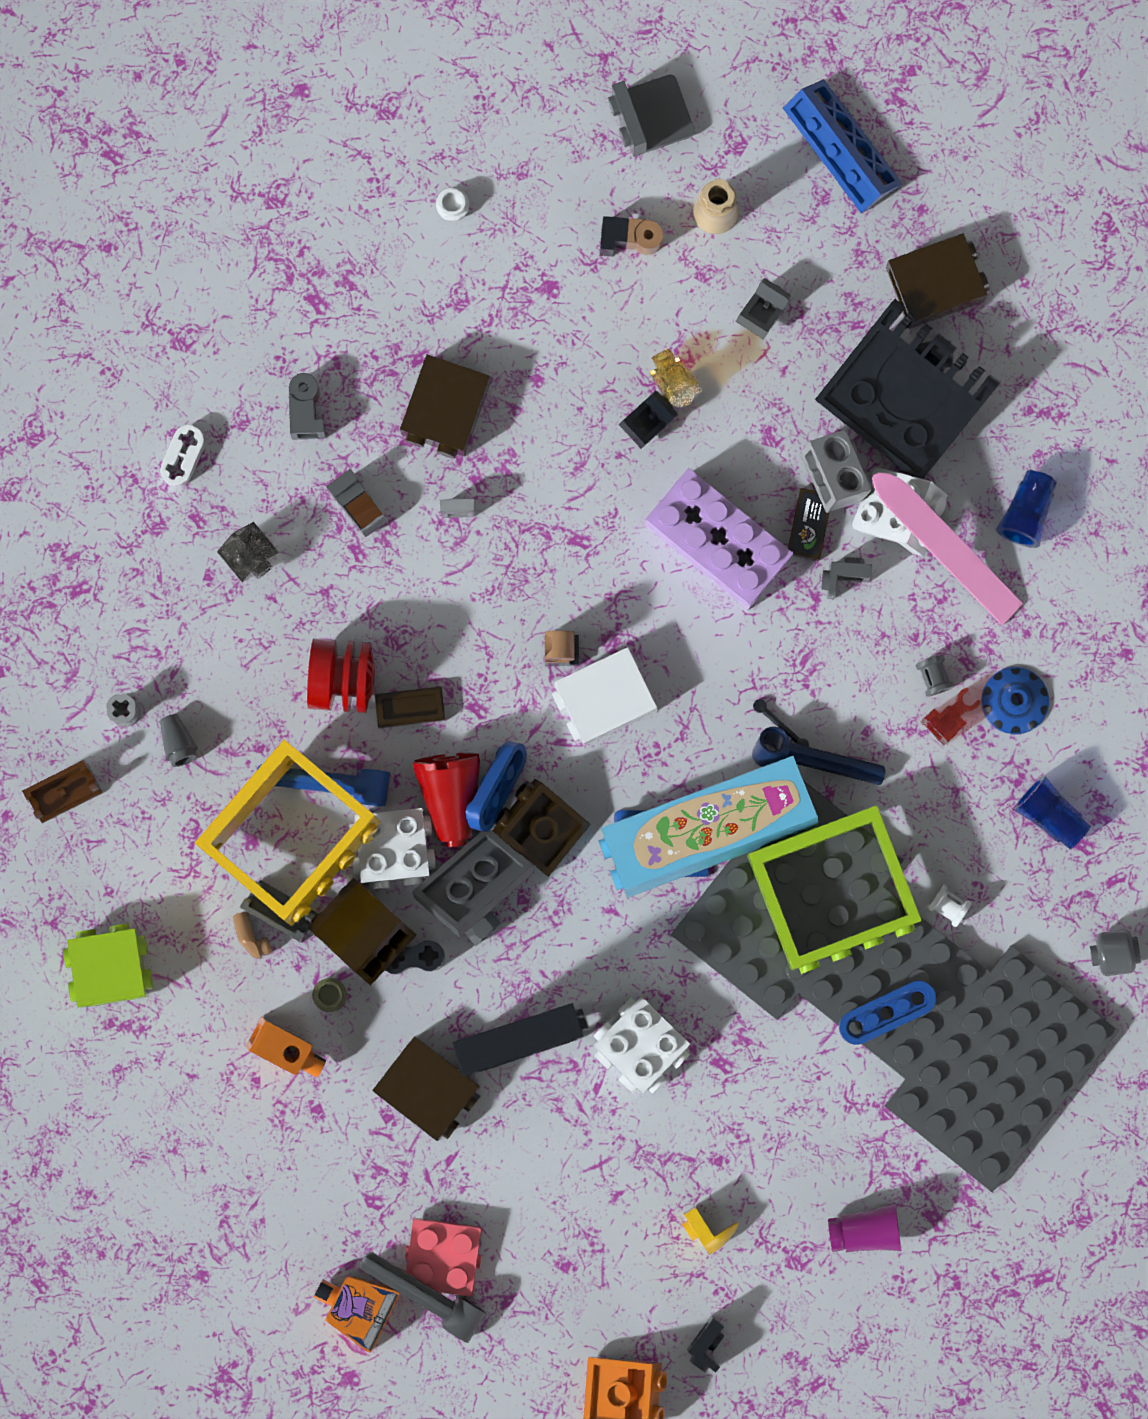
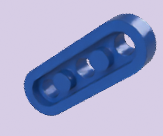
M506 741L498 748L489 771L481 780L480 788L473 801L466 808V819L472 829L487 832L493 827L525 766L527 752L522 743Z
M914 981L846 1013L839 1022V1033L844 1041L852 1045L868 1042L930 1012L936 1002L935 991L928 983L923 981ZM914 992H920L923 995L924 1000L922 1004L915 1005L912 1002L911 997ZM885 1006L890 1007L893 1011V1016L889 1020L883 1019L880 1014L881 1009ZM853 1021H858L862 1025V1030L859 1034H853L849 1029Z

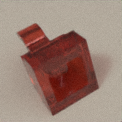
M968 688L962 689L957 694L956 702L952 706L948 705L941 713L934 708L920 721L943 746L967 724L961 716L965 712L974 711L980 705V700H977L970 706L964 704L963 695L969 691Z

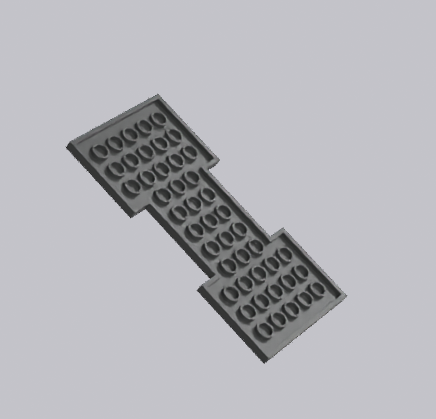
M804 781L818 816V827L848 816ZM863 827L764 864L799 956L907 915L902 902L883 887L890 879L891 873L877 838ZM749 853L730 859L670 935L776 1020L799 994L839 1026L841 1018L849 1011L911 982L923 981L928 983L936 994V1002L930 1012L861 1045L904 1078V1081L885 1103L884 1107L992 1193L1119 1032L1013 946H1009L989 972L922 917V921L914 924L916 931L898 938L894 931L882 936L884 943L865 950L863 944L850 948L852 955L833 962L831 956L818 960L820 967L803 974L800 973L799 968L791 971L747 857ZM896 854L901 865L904 860ZM914 992L911 1000L915 1005H920L923 1003L924 997L920 992ZM888 1006L883 1007L880 1011L881 1017L889 1020L893 1016L892 1009ZM853 1021L849 1029L851 1033L859 1034L862 1030V1025L858 1021Z

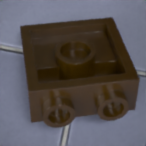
M534 779L531 783L525 781L515 793L517 801L510 809L504 807L494 823L496 826L492 831L549 877L591 824L546 785Z

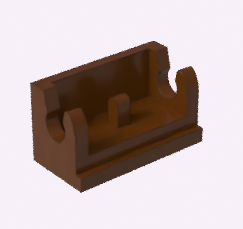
M84 760L22 790L26 800L30 802L34 810L33 814L42 824L103 794L89 764Z

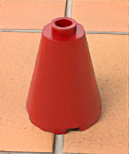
M462 752L456 753V756L440 754L414 760L413 770L438 841L445 842L446 847L465 845V839L471 838L473 831L466 819V808L473 801L477 793L481 762L479 753Z

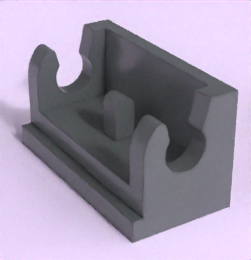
M262 880L256 881L259 886L283 906L291 898ZM250 893L240 906L241 909L301 943L309 931L308 927L319 914L311 909L307 916L304 915L298 923L295 922L291 927L253 893Z

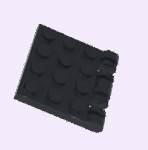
M894 299L815 400L909 476L924 479L1001 382L990 374L972 395L969 391L986 370L979 366L973 370L963 386L957 383L952 378L958 371L963 369L969 357L962 353L947 373L942 371L941 368L953 355L957 347L938 333L922 354L916 349L922 344L933 328L926 324L920 328L910 344L907 343L900 336L912 325L916 315L912 311L908 312L894 331H892L890 327L906 308L897 299Z

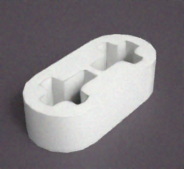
M193 425L181 426L172 438L160 468L161 477L171 487L179 488L185 486L194 473L205 446L204 436L197 427ZM190 433H194V438L198 443L196 446L190 445L185 455L182 453L185 444L181 441L182 436L189 437ZM181 458L183 459L181 469L185 474L183 477L177 476L175 480H172V475L168 468H175Z

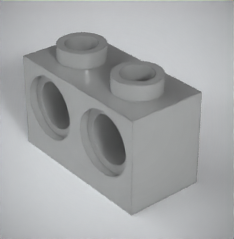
M846 430L810 440L801 451V457L826 513L862 502L872 490L870 476L865 469H862L857 457V447L854 441L849 439ZM827 451L834 453L838 460L830 458ZM840 481L846 482L851 490L842 487Z

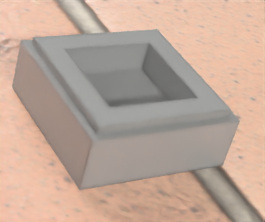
M474 499L440 500L441 516L443 518L475 516Z

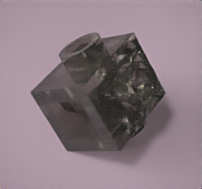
M254 522L233 532L217 551L241 582L253 576L257 579L263 577L272 569L273 566L270 562L279 553Z

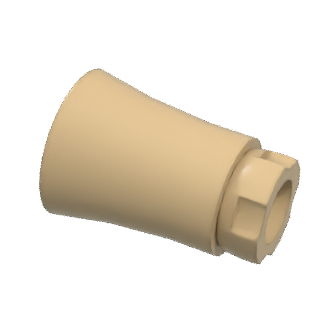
M715 179L707 183L694 203L693 217L696 224L702 230L711 234L725 233L738 220L739 206L736 201V192L729 182L723 179ZM719 200L723 204L716 205L713 204L712 201Z

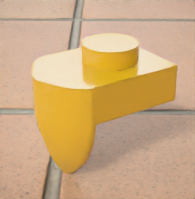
M695 1206L683 1213L687 1221L683 1222L682 1226L692 1241L699 1238L709 1255L722 1248L732 1237L739 1225L735 1222L713 1235Z

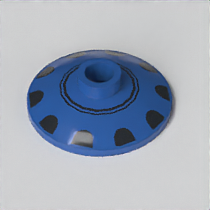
M1010 667L995 673L987 681L982 692L981 704L986 719L993 727L1007 734L1018 735L1032 731L1044 720L1049 708V694L1044 682L1035 673L1025 668ZM1017 693L1022 696L1023 702L1021 705L1016 706L1011 702L1012 694Z

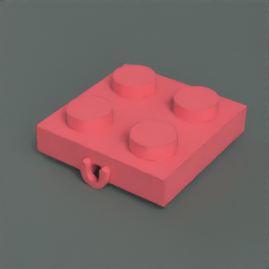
M414 1217L410 1245H406L405 1259H408L406 1273L440 1293L472 1297L476 1269H480L481 1255H478L482 1227Z

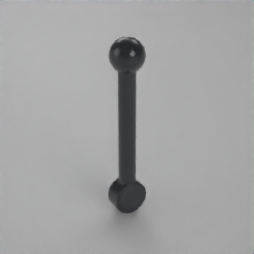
M758 699L754 702L753 709L755 712L763 713L777 727L783 729L796 744L809 747L808 740L799 738L766 708L767 705L764 700Z

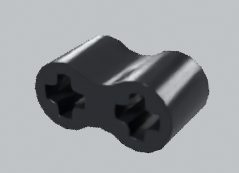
M429 940L423 941L414 947H406L399 954L405 957L404 961L399 962V968L394 969L393 964H390L385 971L394 975L402 974L411 968H420L427 972L436 971L445 962L444 949L438 943ZM426 947H431L433 952L439 953V958L434 959L431 966H427V962L420 959V954L426 953Z

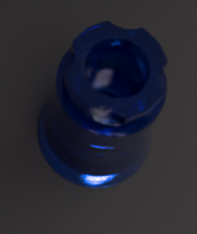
M1027 470L1025 472L1023 481L1019 482L1015 495L996 528V532L1000 536L1021 546L1030 548L1040 547L1044 524L1054 497L1053 491L1057 484L1053 477L1034 470Z
M1045 775L1041 776L1023 794L1013 808V811L1030 820L1057 843L1061 842L1070 850L1080 842L1091 828L1085 819L1082 818L1083 815L1056 790Z

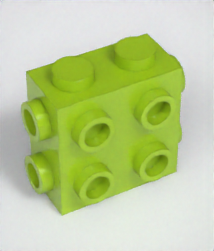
M129 923L109 926L110 933L96 935L95 929L75 932L76 938L67 940L68 948H63V957L66 968H71L73 981L68 982L70 1000L71 1002H76L77 1008L149 997L148 989H153V978L151 970L145 969L143 959L144 955H148L146 936L140 935L138 929H130Z

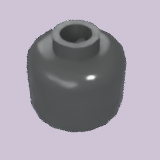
M1128 930L1101 932L1096 937V945L1090 946L1092 966H1099L1101 973L1105 976L1132 973L1135 971L1136 964L1141 963L1137 936L1132 937Z

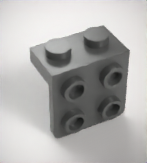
M669 74L628 89L625 81L612 85V94L608 97V103L613 116L618 115L622 124V127L619 128L620 137L624 147L630 146L633 157L688 139L694 135V126L674 75Z

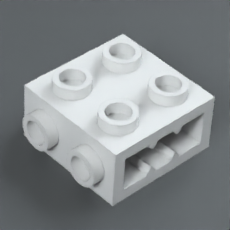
M423 808L372 813L381 823L378 826V830L372 835L374 839L368 844L363 843L358 849L359 857H356L353 862L354 877H361V883L363 885L369 884L370 890L390 888V882L403 881L404 886H417L423 883V878L431 876L430 870L436 869L434 849H428L427 836L433 835L430 816H424ZM354 815L355 822L360 818L358 815ZM355 823L349 824V829H350Z
M631 997L617 1011L622 1017L613 1026L607 1021L594 1035L598 1040L594 1045L598 1050L594 1057L608 1070L614 1066L623 1075L618 1080L632 1094L637 1089L642 1094L647 1089L653 1093L666 1080L662 1073L670 1065L677 1069L690 1055L686 1051L690 1043L645 999L640 997L635 1001Z

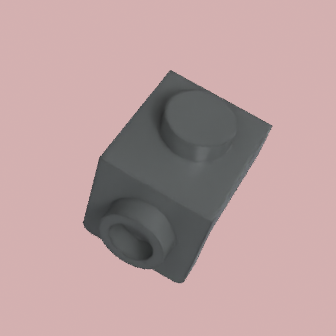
M764 278L754 295L740 312L736 322L764 340L784 312L791 295L780 286Z
M846 557L844 562L831 561L829 570H823L821 590H827V599H834L836 596L837 580L869 583L872 564H864V559Z

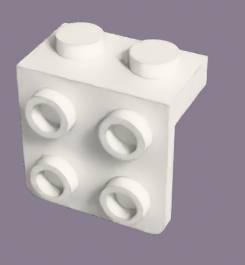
M876 468L870 477L872 490L860 503L852 523L853 528L864 534L897 542L912 554L924 557L927 548L882 502L874 488L872 477L876 473H889L900 478L938 516H941L945 510L948 495L931 481Z

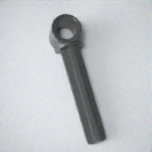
M369 1251L362 1259L360 1264L361 1270L442 1318V1327L466 1343H469L487 1314L462 1297L452 1301L374 1252Z

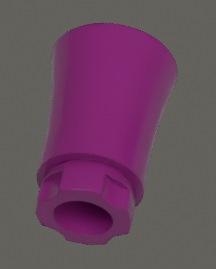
M895 1203L878 1209L841 1215V1218L828 1219L832 1252L846 1250V1253L874 1250L902 1251Z

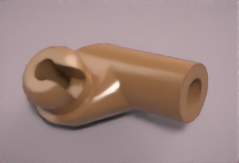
M241 912L235 914L233 922L239 943L253 958L262 959V956L270 955L272 952L270 941L267 937L256 939L249 913Z

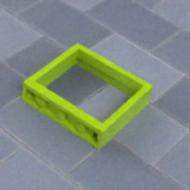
M877 805L747 855L791 971L799 968L800 973L803 974L820 967L818 960L831 956L833 962L852 955L850 948L863 944L865 950L884 943L882 936L894 931L897 938L916 931L914 924L922 921ZM872 824L907 915L799 956L764 864Z

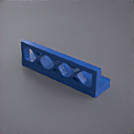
M825 79L802 88L783 107V110L860 213L868 211L883 196L897 190L902 185V182ZM819 92L827 104L821 102L815 93ZM836 120L842 122L847 131L842 129ZM856 147L861 148L863 152L866 154V157L861 155L859 151L856 149ZM876 173L880 174L884 178V180L887 182V185L884 186L882 184V182L876 176Z

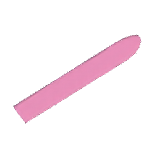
M889 473L874 474L872 477L874 488L886 507L1001 625H1004L1023 604L1017 596L908 484Z

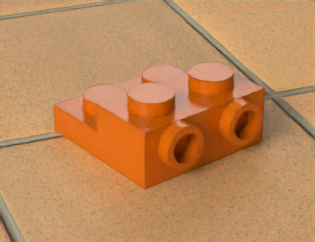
M588 1357L583 1419H664L665 1410L663 1406H659L660 1392H664L667 1386V1373L661 1371L662 1363Z

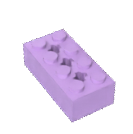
M690 468L684 472L645 519V526L747 610L752 607L791 560L793 552ZM693 511L697 512L700 522L696 524L693 521L692 524H688L686 522V513L690 512L692 514ZM719 532L724 534L726 544L722 545L719 543L718 546L712 544V534L716 533L718 535ZM738 555H750L752 566L749 567L747 564L744 567L739 566Z

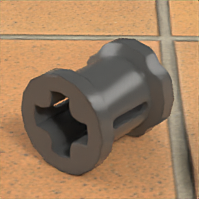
M944 655L926 659L915 665L917 670H921L927 686L925 691L927 697L943 693L955 687L954 682L949 681L943 665L945 661Z

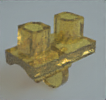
M666 349L652 357L656 369L649 373L669 403L676 408L689 405L693 401L695 394L701 392L702 389L679 357L675 359L670 349Z

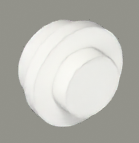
M447 188L436 199L437 212L447 221H458L467 214L469 199L462 190Z

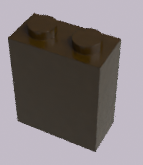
M964 233L888 260L886 271L898 301L906 307L902 312L904 317L910 311L916 315L909 329L985 301L987 297L986 291L990 290L985 273L983 271L979 273L975 264V260H978L976 248L972 241L967 242Z
M426 354L400 427L401 435L406 437L405 442L424 448L425 444L437 447V453L455 459L456 455L465 457L491 384L490 375Z
M354 877L339 891L338 895L317 915L316 919L308 927L317 938L370 986L417 935Z
M416 1036L411 1039L372 1090L436 1141H439L442 1136L448 1140L460 1124L455 1120L463 1109L469 1113L481 1097L476 1093L480 1088L478 1084L469 1077L462 1076L460 1070Z

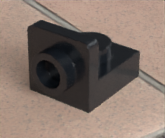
M710 1316L687 1348V1351L692 1355L689 1361L705 1373L709 1368L715 1373L720 1368L719 1364L705 1355L707 1349L713 1352L725 1336L721 1333V1330L724 1328L723 1324Z

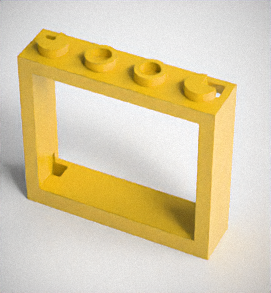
M284 739L194 843L292 927L304 915L307 916L311 911L310 905L318 895L321 897L330 890L334 883L332 879L341 869L346 870L356 858L355 852L363 843L368 844L374 839L372 835L378 830L381 822L367 808ZM296 763L360 818L283 906L223 855L219 849L290 767Z

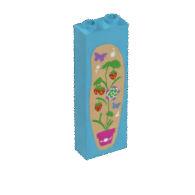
M794 756L604 826L601 828L604 838L598 841L605 860L611 857L613 859L616 869L610 871L616 889L624 888L625 894L629 898L818 827L819 823L818 816Z

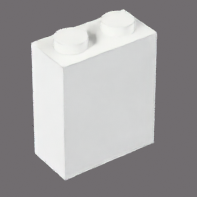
M628 647L554 682L556 691L551 693L559 711L566 709L571 719L566 725L573 740L577 741L580 739L583 746L657 712V706Z

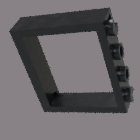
M573 1003L454 1041L452 1045L462 1076H470L583 1039L582 1031L587 1030L588 1025L582 1008L575 1010Z

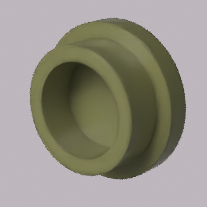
M325 978L315 985L312 996L315 1005L320 1010L334 1012L345 1004L347 992L345 986L339 980Z

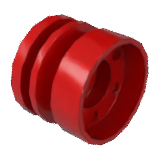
M313 638L307 680L308 709L331 711L335 696H341L343 711L350 712L352 697H357V712L367 713L368 703L373 695L375 682V661L371 642H362L360 656L355 657V642L349 641L344 656L338 655L336 640Z

